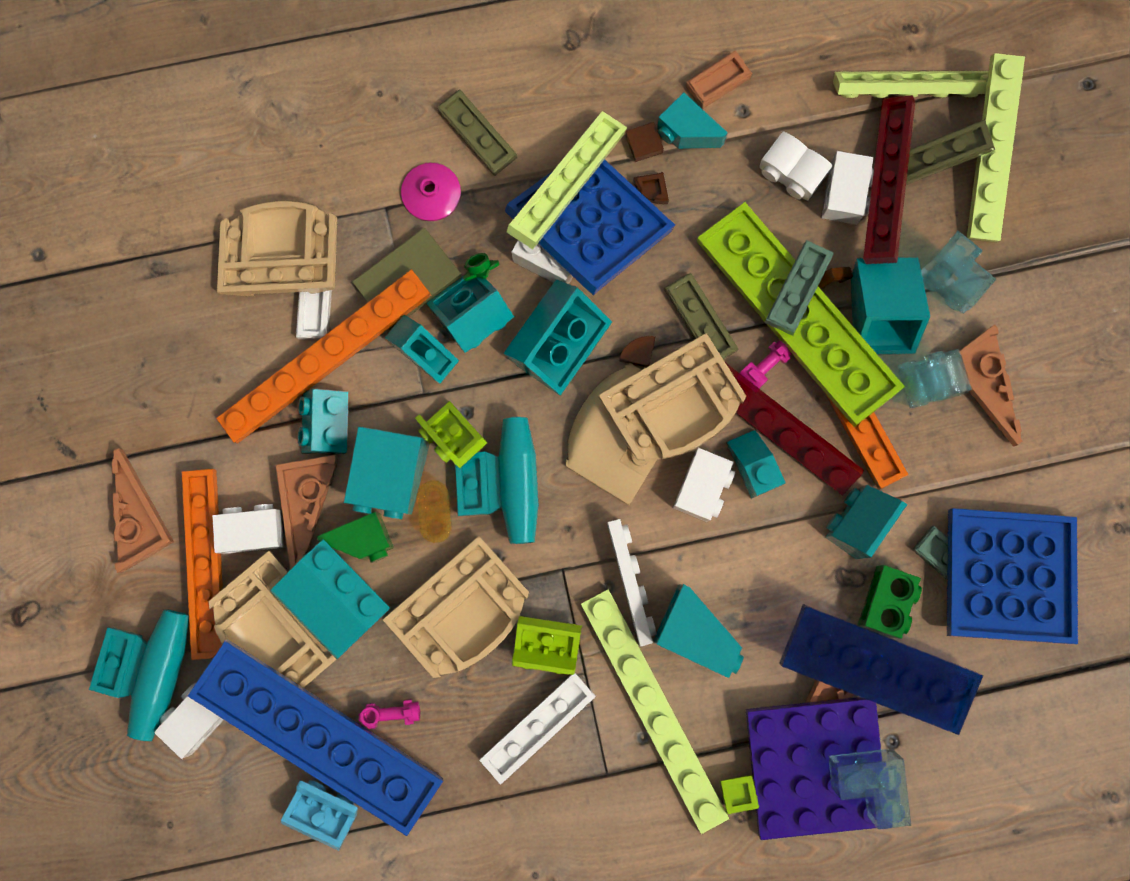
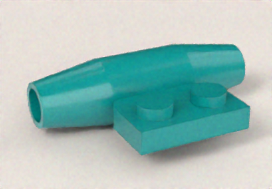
M526 417L505 418L502 423L499 457L485 451L477 452L461 468L455 464L458 516L488 515L502 508L509 543H535L539 498L536 453L530 426Z
M163 609L148 642L141 637L142 635L107 627L89 690L115 698L131 696L127 736L141 741H153L156 735L154 732L161 724L160 719L167 712L185 654L188 614Z

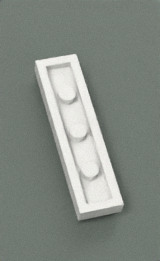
M620 519L607 523L639 646L652 644L651 636L657 635L652 616L646 618L643 605L648 604L644 585L639 587L637 585L635 574H639L640 569L636 555L630 556L627 544L632 543L628 525L622 526Z
M576 673L570 675L482 756L479 761L501 785L591 702L596 695Z

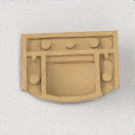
M275 201L247 207L240 210L242 214L231 222L227 218L220 222L217 293L237 296L309 292L314 294L335 289L337 217L330 212L328 215L316 206L306 203Z
M706 333L601 393L599 398L636 459L645 461V459L671 458L704 444L718 434L733 419L740 402L743 404L746 395Z
M631 363L605 378L588 396L573 423L568 439V460L566 459L567 468L627 505H630L657 459H645V461L636 459L600 400L599 395L641 371V369Z
M478 536L386 616L383 621L432 678L441 677L440 675L464 670L492 652L517 623L522 611L524 598L527 600L529 591L481 537Z
M268 551L209 600V609L213 608L216 624L214 628L222 645L227 639L304 688L330 666L336 658L270 592L289 571Z

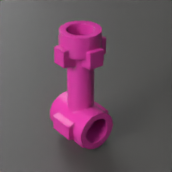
M780 340L777 343L774 341L768 347L771 353L757 366L750 362L740 372L742 376L758 388L769 380L765 374L779 361L785 364L790 359L791 352Z
M412 699L404 700L403 706L380 708L375 703H368L365 709L358 714L359 721L367 726L368 729L376 728L380 721L404 719L405 725L414 724V721H420L419 701L412 702Z

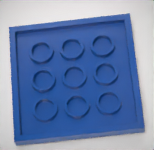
M604 159L538 244L592 295H595L671 233L675 224ZM552 172L506 205L505 212L514 219Z
M949 509L947 636L1078 644L1077 517Z

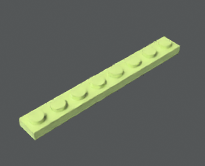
M609 589L581 603L700 833L703 834L727 821L729 817Z

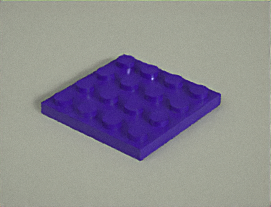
M865 696L746 709L752 776L759 808L756 809L760 840L889 827L875 697Z

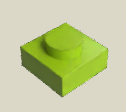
M752 775L719 781L726 814L759 808Z

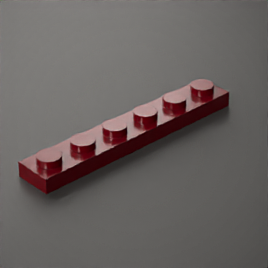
M913 95L883 98L863 255L866 264L897 263L915 110Z
M726 363L746 395L743 404L740 402L736 413L843 496L860 478L864 470Z

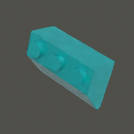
M555 280L503 354L524 372L561 396L612 321L578 287Z
M324 539L308 552L270 590L336 659L344 654L390 609Z

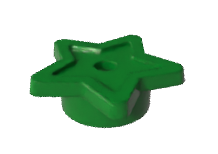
M478 253L471 256L465 262L464 268L467 270V273L463 279L465 281L476 277L486 279L489 272L499 266V260H489L486 253Z

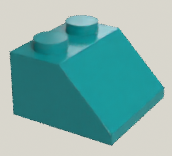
M461 277L426 303L464 353L479 346L485 338L493 332L502 329L508 321L514 318L498 290L487 279L478 277L469 281H465Z
M869 485L862 486L859 489L853 488L844 501L847 507L841 515L836 513L828 523L826 528L830 531L825 538L855 559L871 558L908 504Z

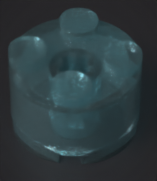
M959 349L945 353L943 351L935 352L924 356L925 360L919 362L910 361L898 365L899 376L902 384L905 386L904 393L910 409L925 406L936 401L947 400L972 391Z

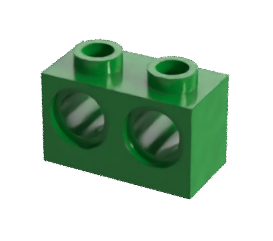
M886 565L876 566L858 625L892 638L902 639L903 634L909 632L912 624V616H909L912 605L916 604L921 596L922 587L919 586L921 578ZM895 579L899 580L903 586L902 593L897 597L891 592V583ZM886 609L890 610L893 614V622L888 627L884 626L881 621V614Z

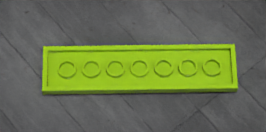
M744 202L697 238V243L765 322L796 260ZM817 287L793 336L768 325L853 427L857 426L905 388L902 382L819 287Z

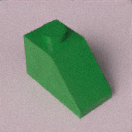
M377 512L317 536L319 543L324 539L331 548L358 559H369L371 563L388 557L387 551L394 548L382 516Z

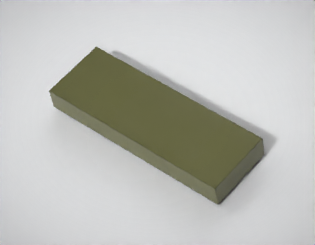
M460 89L437 107L438 112L494 176L517 159L516 152Z
M985 119L910 149L906 185L994 151L995 147Z
M692 273L665 287L664 291L694 339L707 333L723 360L739 350Z

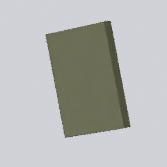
M423 228L352 282L367 302H369L412 269L432 296L406 315L409 317L460 279L462 275L426 228ZM397 323L390 327L389 330H392Z

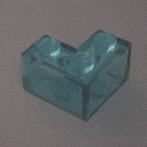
M959 231L947 240L921 269L924 286L930 291L939 293L945 298V303L951 309L960 311L963 314L979 301L996 281V278L974 261L983 250Z
M894 749L828 756L832 789L841 800L866 797L868 818L878 830L911 826L904 759Z

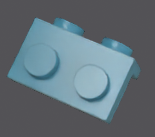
M300 780L296 786L297 791L281 819V824L339 851L357 816L358 808L354 806V802L341 794H337L335 797L325 792L326 788L315 781L309 780L308 783Z

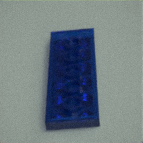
M805 604L802 605L779 662L784 668L957 735L961 732L983 678V675L976 671Z

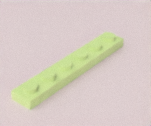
M998 53L990 56L982 120L985 119L995 150L977 157L966 239L990 242L1001 240L1024 69V56Z
M988 71L834 72L833 84L838 95L846 98H855L859 94H870L877 98H885L889 94L913 95V97H917L918 94H930L939 98L947 97L948 94H960L964 97H976L978 94L986 93Z
M602 111L508 226L507 233L529 248L534 249L620 141L627 127Z

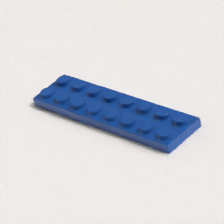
M228 639L223 643L188 694V697L406 836H408L443 782V778Z

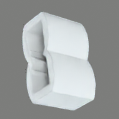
M783 131L762 158L759 167L762 169V174L766 179L771 182L778 181L787 187V192L792 197L799 200L803 198L808 201L829 174L833 165L817 152L808 149L797 138Z

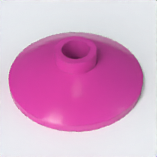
M425 163L413 168L406 175L401 187V197L404 206L414 217L424 221H438L446 218L456 209L461 197V187L458 178L448 167L438 163ZM428 184L435 186L432 192H426L424 188Z

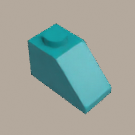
M685 93L659 116L657 124L659 136L666 143H673L678 149L721 148L728 134L725 129Z
M406 315L402 316L385 337L405 357L439 384L459 362L421 324Z
M756 430L726 442L751 499L786 484L772 452Z

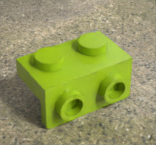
M450 401L428 421L420 414L415 417L422 426L418 432L429 444L435 441L438 446L434 448V451L445 463L452 460L461 468L487 444L485 439Z
M519 616L512 666L549 671L556 674L574 675L582 625Z

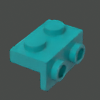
M311 389L305 392L299 400L298 407L299 414L302 415V427L298 431V444L301 446L302 454L312 452L347 453L348 392Z

